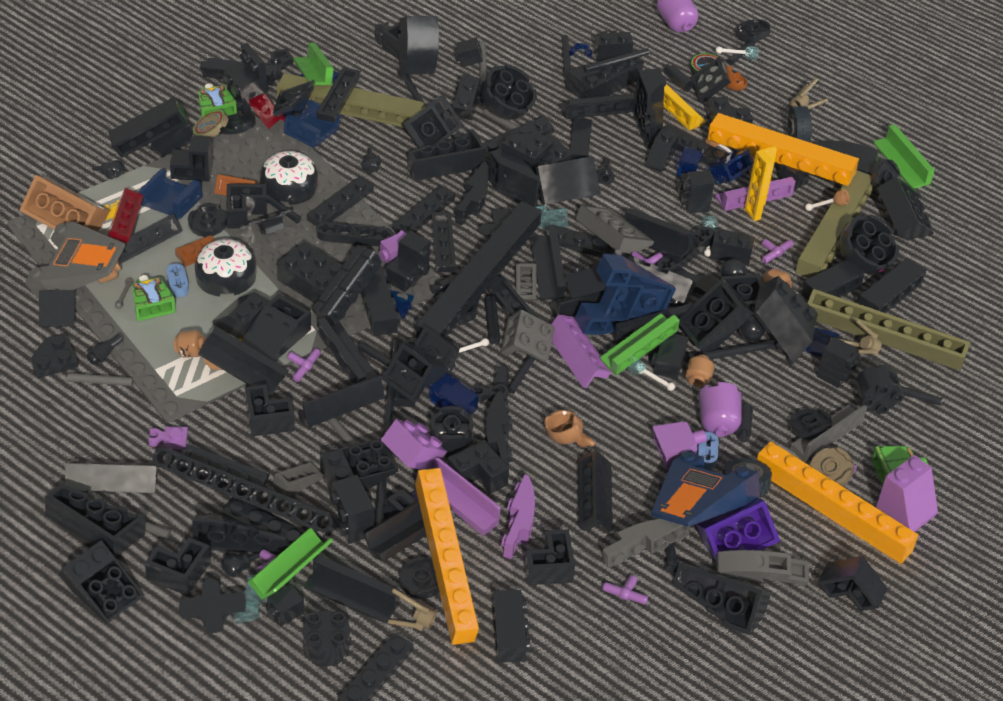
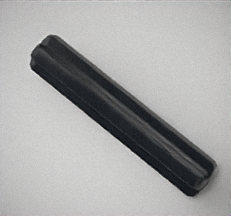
M493 295L486 296L485 308L490 344H498L500 342L496 297Z

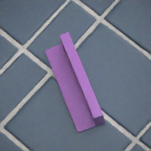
M793 177L771 181L766 202L792 196L795 186ZM749 187L716 194L715 198L724 211L745 207Z
M558 314L551 324L555 327L552 343L581 386L587 388L594 377L608 378L611 374L610 369L600 360L601 356L586 334H583L574 317Z
M437 457L434 460V469L441 468L450 509L484 536L499 524L500 506Z

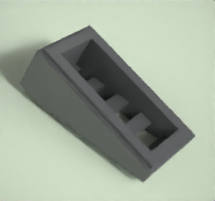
M516 263V292L519 295L520 292L532 293V295H520L524 301H536V264ZM520 286L532 287V289L520 288Z
M309 462L275 473L272 486L277 492L290 497L323 479V474Z

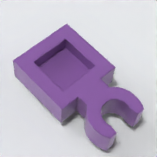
M166 427L165 431L152 428L150 429V437L155 438L148 439L149 446L156 447L164 444V448L186 449L188 427Z

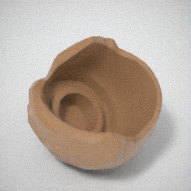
M557 410L546 416L544 420L545 430L553 441L563 445L576 442L582 448L595 445V442L583 433L582 420L575 413L567 410Z

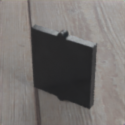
M55 289V291H39V327H55L56 329L59 327H75L74 290L59 291Z

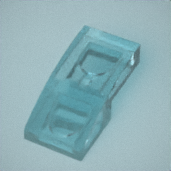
M546 205L536 207L542 210L539 227L548 228V225L569 227L567 208L548 211Z

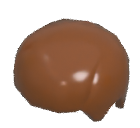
M726 66L731 83L726 88L732 91L744 90L748 84L746 78L741 76L739 71L733 73L732 66Z

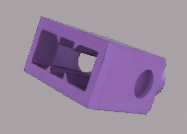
M687 422L652 426L653 441L666 470H669L673 460L684 452H693L697 455V444L707 442L704 430L692 432Z

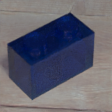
M749 149L733 152L709 167L716 184L733 181L753 168L754 160Z
M448 373L430 386L429 401L438 408L446 406L461 407L468 415L469 413L470 415L478 409L479 395Z

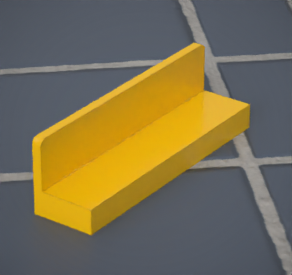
M666 84L664 87V108L689 131L706 124V120Z
M776 146L756 151L744 208L754 221L761 219L763 206L766 203L777 152Z

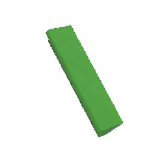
M308 43L307 57H293V61L308 82L315 80V85H332L333 66L316 43Z
M895 124L889 126L886 138L874 141V145L886 159L893 160L900 170L899 175L908 185L918 188L931 184L935 171L933 167Z
M659 314L602 355L600 360L617 376L677 332L680 320L675 315L667 319L663 314Z
M309 528L253 576L248 583L261 600L278 591L324 550L333 539L330 538L322 542L312 528Z

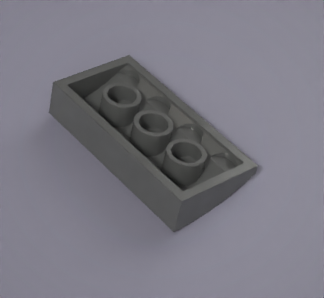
M580 206L576 220L615 250L617 249L624 253L634 252L653 245L654 241L613 210Z

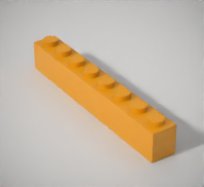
M720 113L717 114L709 127L708 140L752 155H755L756 151L776 146L777 152L774 162L849 186L857 171L859 158Z
M771 441L758 453L757 460L765 463L771 469L772 482L890 558L902 564L913 552L918 534Z
M441 468L418 470L415 487L451 644L475 642L479 627Z

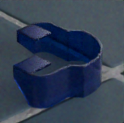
M577 43L574 47L570 48V56L578 51L576 49L586 50L584 52L588 55L587 57L592 58V50L589 49L587 44Z

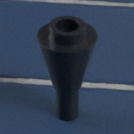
M609 158L603 159L602 166L597 172L598 182L603 185H609L615 179Z
M117 334L111 340L87 349L88 355L86 357L92 365L101 366L113 348L123 341L122 337Z

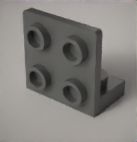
M520 310L507 320L500 353L508 356L515 351L521 350L542 362H547L555 327L524 310Z

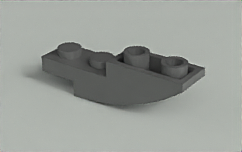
M664 519L650 520L617 532V542L603 549V562L607 568L621 564L625 559L633 555L640 554L646 548L651 554L662 551L670 543L684 539L689 534V527Z
M757 550L722 551L717 553V573L760 582L762 579H769L806 586L809 583V562L791 559V554Z

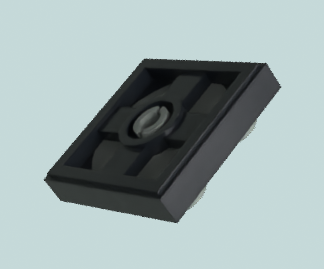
M717 57L691 77L698 99L702 103L731 83L724 62L720 57Z

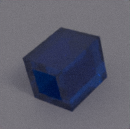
M684 147L679 160L677 175L681 176V173L698 171L703 151Z

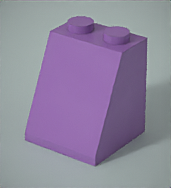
M916 455L910 457L886 476L876 508L916 532L938 513L932 468Z

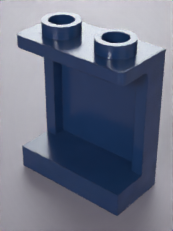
M311 99L308 101L307 109L299 116L294 117L289 114L285 117L283 133L315 148L339 130L341 114H339L335 123L317 119V111L321 104Z
M160 169L139 190V193L144 195L141 202L142 206L167 215L174 214L175 218L181 219L203 197L201 182L193 180L188 186L167 179L163 169Z

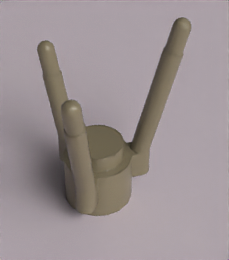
M815 78L809 85L805 84L796 97L790 101L791 106H808V109L828 102L826 98L808 105L809 97L806 93L815 85L818 78Z
M856 320V323L869 336L863 337L860 343L840 340L852 346L862 348V350H858L859 354L877 355L882 346L881 341L877 338L878 334L872 332L860 320Z
M392 589V593L417 608L413 616L416 623L389 619L387 621L388 624L415 628L421 632L424 627L430 629L435 621L437 612L422 606L402 592Z

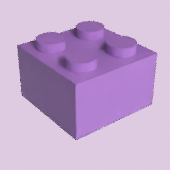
M395 419L381 439L407 467L419 470L434 469V460L437 457L442 459L447 452L441 446L442 442L428 433L429 430L421 423L414 424L409 420Z

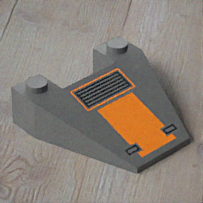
M75 222L60 223L55 227L54 233L50 238L58 250L49 266L33 268L29 272L25 284L38 299L39 291L77 289L109 276L125 244Z

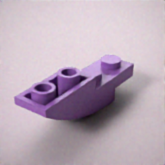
M524 475L522 481L517 482L514 490L515 498H510L507 506V511H510L508 527L510 532L509 534H504L501 547H504L503 557L509 559L513 558L518 544L528 545L531 537L535 497L529 475Z

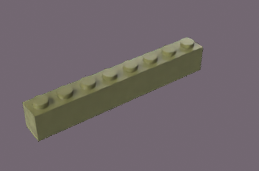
M284 73L277 84V98L279 92L308 81L305 77ZM315 85L309 100L312 99L322 104L332 85ZM354 88L340 114L404 127L402 124L424 107V102Z
M857 170L849 186L843 185L840 190L845 189L849 194V204L840 206L832 202L799 257L795 273L809 278L828 269V263H832L835 251L838 252L840 249L839 239L842 230L849 222L860 215L861 206H865L868 200L867 195H871L874 190L871 175Z
M813 289L808 304L818 313L816 322L860 337L869 336L856 323V320H860L872 332L878 334L877 338L881 341V344L961 371L971 343Z

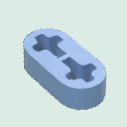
M178 263L170 264L166 268L170 292L175 297H184L189 292L185 268Z
M705 432L706 439L710 442V447L706 446V442L698 444L697 455L704 457L705 469L710 470L716 466L718 458V437L712 432ZM705 455H709V460H706Z

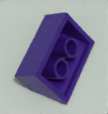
M758 497L745 506L696 524L702 541L716 564L718 552L735 550L761 551L780 542L765 500Z

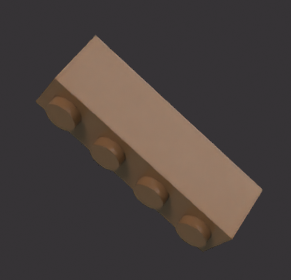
M35 175L19 210L52 229H55L60 223L75 222L94 231L101 229L109 210L53 180Z

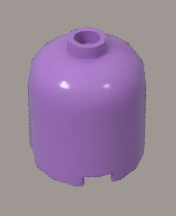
M659 0L657 3L658 12L668 27L674 32L683 33L696 25L699 14L692 0Z
M718 382V386L710 388L709 385L704 386L699 392L700 416L703 428L707 432H712L719 437H724L737 431L742 421L741 392L737 390V386L726 382Z

